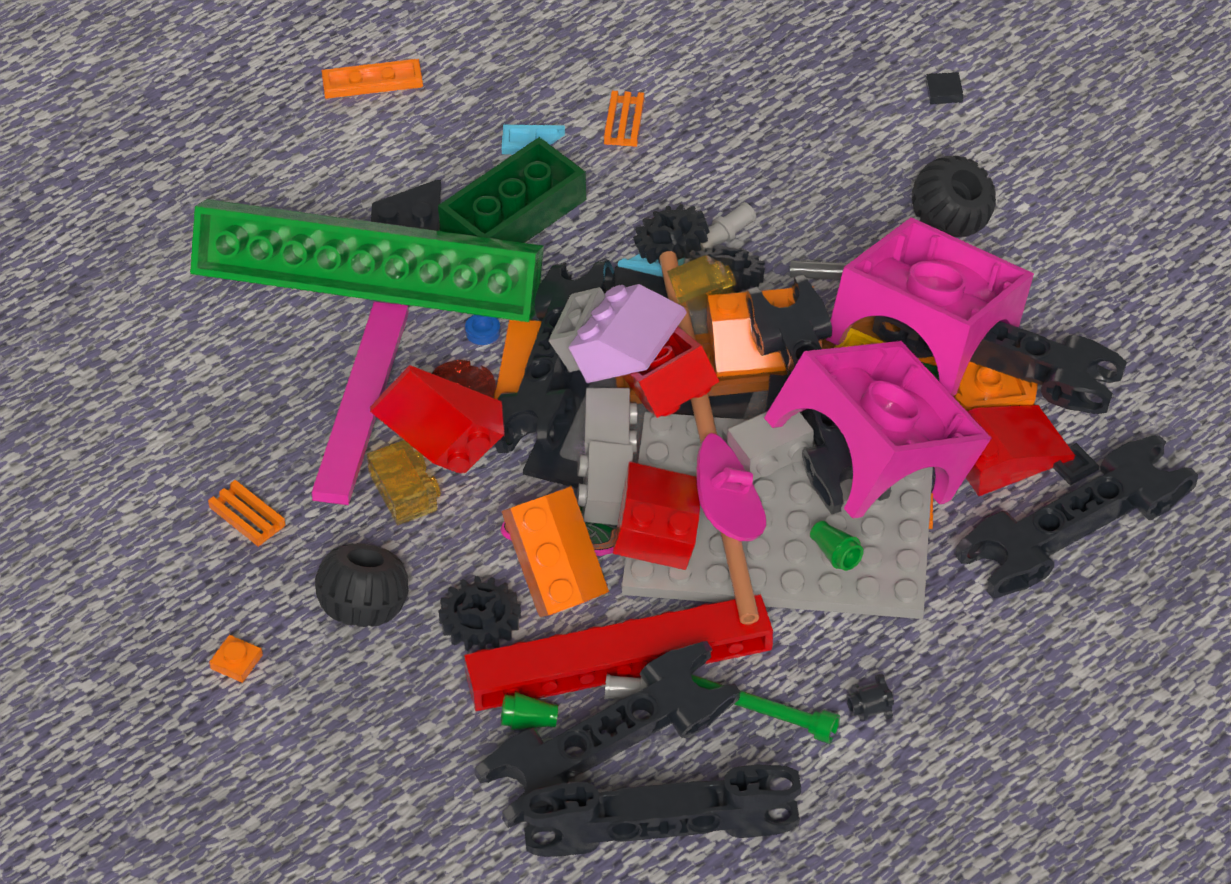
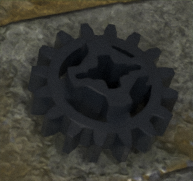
M680 204L676 210L666 206L665 210L660 212L654 211L652 219L644 218L642 220L644 226L636 227L637 235L633 237L640 257L642 259L647 258L649 264L656 260L660 264V255L667 251L674 252L677 260L691 258L690 252L692 250L700 251L702 250L700 243L708 242L707 234L710 233L702 211L697 212L695 206L685 210L684 205Z
M716 245L712 249L705 248V252L695 251V255H691L689 276L694 277L696 283L705 282V287L709 289L738 293L742 289L747 291L750 289V286L758 288L759 283L764 282L765 262L759 260L758 255L749 256V252L743 248L736 249Z
M475 576L473 584H468L466 580L462 579L460 580L461 588L459 590L450 586L448 588L449 598L441 597V609L438 611L439 623L442 624V633L444 636L451 635V644L454 646L463 641L465 651H469L473 645H478L479 650L486 649L487 644H491L494 648H500L499 639L511 641L512 630L516 631L520 628L521 607L518 604L516 592L509 593L507 583H503L498 587L495 586L494 577H491L487 583H481L480 577Z

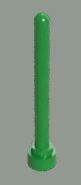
M691 675L693 681L701 688L711 690L724 686ZM741 690L740 698L734 704L807 728L808 733L813 734L815 740L831 744L833 740L830 737L831 732L836 734L840 723L839 714L823 710L821 713L815 711L814 714Z

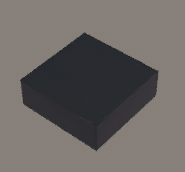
M959 72L926 74V86L930 104L963 102V90Z
M1077 443L1070 446V449L1075 454L1073 460L1065 463L1059 460L1053 464V469L1070 486L1099 470V465Z

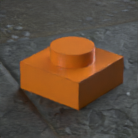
M229 635L209 661L210 669L243 683L263 656L262 648Z

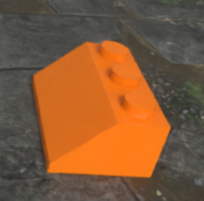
M792 288L762 291L767 301L778 308L789 307L795 304ZM747 292L707 295V329L717 377L786 371L779 352L761 356L756 348L751 335V324L746 303Z
M572 486L501 511L539 617L555 614L609 592Z

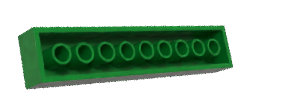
M206 199L195 206L190 274L530 322L536 315L534 304L541 281L544 246Z

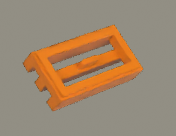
M612 90L604 133V144L637 147L645 93L638 92L637 97H632L631 92L625 91L624 96H618V91ZM623 103L617 138H612L617 104ZM630 104H636L631 138L626 139L625 133Z
M236 480L230 483L229 490L223 488L219 492L220 497L216 499L213 496L208 500L209 508L258 547L286 526L285 519ZM235 495H237L244 502L250 505L253 509H255L273 525H270L267 521H265L262 517H260L257 513H255L252 509H250L247 505H245L242 501L235 497ZM227 502L228 504H230L233 508H235L238 512H240L243 516H245L248 520H250L253 524L260 528L263 531V533L260 534L258 531H256L253 527H251L248 523H246L243 519H241L238 515H236L233 511L226 507L224 503Z

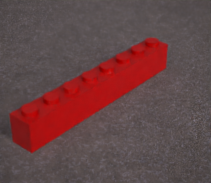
M758 594L754 595L759 619L753 624L747 625L740 622L735 599L715 604H702L695 608L676 612L667 611L660 615L641 619H629L622 623L603 627L594 626L583 631L555 634L549 638L517 642L510 646L490 650H478L475 653L464 655L465 674L474 709L477 712L501 707L504 695H514V692L540 699L606 685L607 674L611 676L641 678V670L656 658L671 650L707 641L712 648L711 658L705 664L771 651L773 628L762 596Z

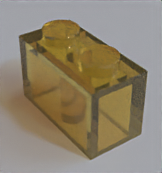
M707 255L667 271L679 304L696 312L707 308V295L734 293L732 286L736 285L730 267L728 265L724 266L720 261Z
M402 440L367 453L369 475L397 526L438 511L437 497L441 496L439 485L434 476L428 477L425 472L426 464L422 454L418 451L414 452L409 443Z

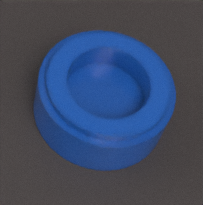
M472 315L465 323L466 337L477 345L491 344L500 336V322L495 317Z

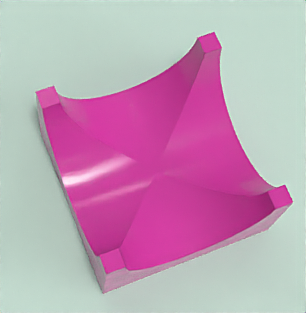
M910 217L844 266L831 317L832 336L826 340L836 345L841 344L853 324L867 316H887L897 319L914 329L927 343L937 363L939 382L954 396L957 394L961 379L972 355L988 331L999 321L1019 327L1034 273Z
M902 341L804 351L764 417L772 428L782 427L795 414L806 409H814L825 414L838 426L846 439L852 457L853 482L850 496L844 507V510L852 519L863 517L870 506L896 482L913 472L928 467H934L936 474L935 485L932 491L933 498L939 504L947 503L953 498L991 440V437Z

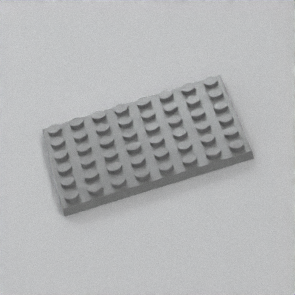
M645 412L638 463L697 477V454L701 443L695 416L671 414L656 418L651 412ZM713 417L717 435L726 443L727 429L747 421L744 419ZM803 460L784 466L770 476L754 480L752 482L766 514V527L763 534L753 541H742L754 595L761 594L765 607L923 619L933 467L918 470L902 478L891 486V494L888 499L881 501L877 499L863 517L854 519L844 510L850 496L853 479H847L840 483L844 504L841 507L842 512L835 514L829 512L819 495L812 488ZM701 504L696 543L687 569L682 570L626 557L622 595L715 603L735 599L721 533L707 519ZM826 521L829 525L860 540L864 554L856 567L844 571L832 566L816 542L810 538V531L817 522Z

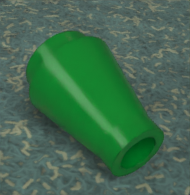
M826 521L817 522L810 531V538L816 542L834 568L848 571L856 567L861 561L864 549L857 537L829 525Z
M514 692V695H504L501 725L510 726V730L556 727L558 717L557 704H550Z

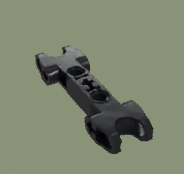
M609 260L595 262L586 275L572 280V275L568 272L566 263L555 264L540 283L535 296L534 307L536 316L542 323L529 356L518 392L501 393L498 397V400L502 401L504 436L494 444L498 453L513 451L521 438L533 432H537V440L542 444L543 451H553L559 447L570 430L576 412V402L574 394L568 389L574 371L569 372L550 344L549 339L571 294L598 287L605 294L608 290L615 287V271Z
M804 275L794 277L792 289L795 304L789 307L778 308L771 305L757 287L748 289L746 294L751 335L761 356L779 352L788 377L804 351L821 350L819 341L831 338L832 325L824 302ZM814 409L803 410L806 421L814 430L813 438L816 446L803 449L802 451L807 476L812 488L819 495L831 514L842 512L841 507L844 502L840 483L847 479H853V464L848 444L838 426L829 427L823 423L824 421L833 422L829 417ZM891 487L878 498L879 501L890 497Z
M887 316L875 317L872 331L886 342L902 341L917 357L927 358L933 355L924 339L907 324ZM1001 321L988 331L970 359V362L1024 381L1042 385L1041 393L1043 397L1054 405L1068 410L1091 414L1107 413L1113 396L1108 387L1098 381L1108 383L1121 381L1127 362L1118 353L1094 340L1078 335H1069L1064 338L1061 344ZM882 322L891 323L901 328V330L896 332L890 331L884 327ZM1102 361L1110 362L1117 370H1108L1098 365V363ZM1085 393L1097 395L1103 402H1093L1086 397Z
M1154 435L1128 442L1113 450L1104 458L1100 466V471L1104 474L1103 476L1040 508L1028 517L1017 522L1009 512L1000 511L983 520L957 544L955 557L961 564H971L977 560L990 559L1002 565L987 579L988 589L986 591L992 598H1000L1028 589L1046 579L1052 572L1055 564L1049 557L1050 555L1136 508L1148 520L1157 518L1171 510L1196 487L1198 474L1192 468L1187 467L1169 472L1159 470L1153 466L1164 455L1166 441L1161 436Z
M704 641L671 650L651 661L640 672L642 679L648 687L613 704L544 743L535 728L527 729L506 740L497 750L475 767V776L480 784L509 777L516 779L524 787V793L502 812V820L507 828L525 822L522 798L528 793L540 788L569 783L570 779L601 764L670 724L674 726L681 738L690 737L709 727L721 714L739 700L741 693L736 684H727L720 688L708 690L699 687L692 679L691 675L711 658L712 648L708 642ZM637 710H644L651 717L646 720H639L632 713ZM570 747H579L585 753L579 757H572L565 750ZM538 801L530 808L537 814L553 812V806L546 801Z
M756 764L734 767L726 773L724 780L680 782L619 788L605 792H598V789L588 782L561 783L540 788L522 798L524 821L530 823L524 828L526 851L542 857H558L590 853L597 849L600 842L647 840L706 834L725 830L735 838L761 837L786 833L798 826L800 822L797 801L794 800L801 794L799 771L781 765ZM776 778H786L792 782V787L787 790H771L770 783ZM538 801H546L553 806V812L537 814L530 808ZM773 809H786L790 812L791 816L785 821H776L770 817L768 812ZM553 831L555 834L553 841L545 845L535 843L532 839L539 832Z

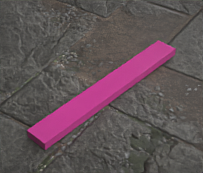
M375 301L373 303L312 489V501L349 505L376 420V416L370 412V406L385 391L409 313L408 305Z

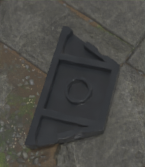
M434 180L373 202L371 222L439 231L438 205L441 204V180Z

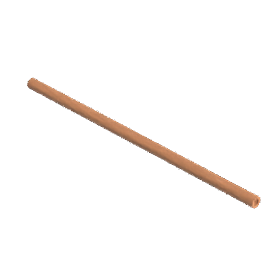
M672 251L664 252L660 255L659 260L668 299L683 306L687 312L678 327L696 340L677 256ZM708 393L699 398H691L700 443L710 433L717 435ZM720 532L740 622L747 625L753 624L758 621L759 615L742 541L730 538Z

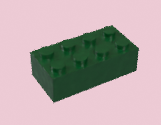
M538 137L439 204L440 231L525 243L587 200L586 171Z

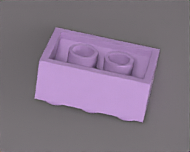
M640 284L629 287L618 285L605 293L604 300L591 312L592 316L577 331L578 335L568 348L587 383L647 370L687 312L683 306Z

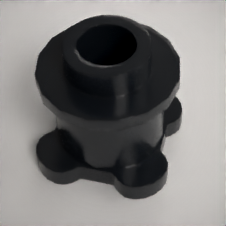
M882 673L875 675L876 683L861 687L858 684L852 685L851 693L846 696L851 715H858L861 722L867 721L868 716L884 713L886 719L893 718L892 706L894 705V698Z

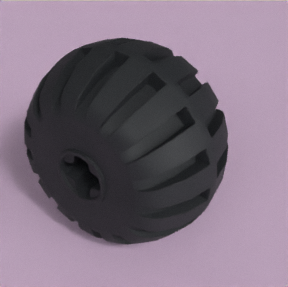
M962 156L938 158L928 163L920 171L914 182L912 204L916 217L921 218L920 222L953 237L973 235L988 224L994 212L996 191L993 181L987 177V171L983 167L980 169L978 163L972 159Z
M364 543L345 544L331 550L322 560L315 577L316 596L322 609L334 620L342 621L343 624L351 626L374 627L389 622L401 611L409 592L408 575L402 561L393 552L385 548L382 549L379 546L366 545Z

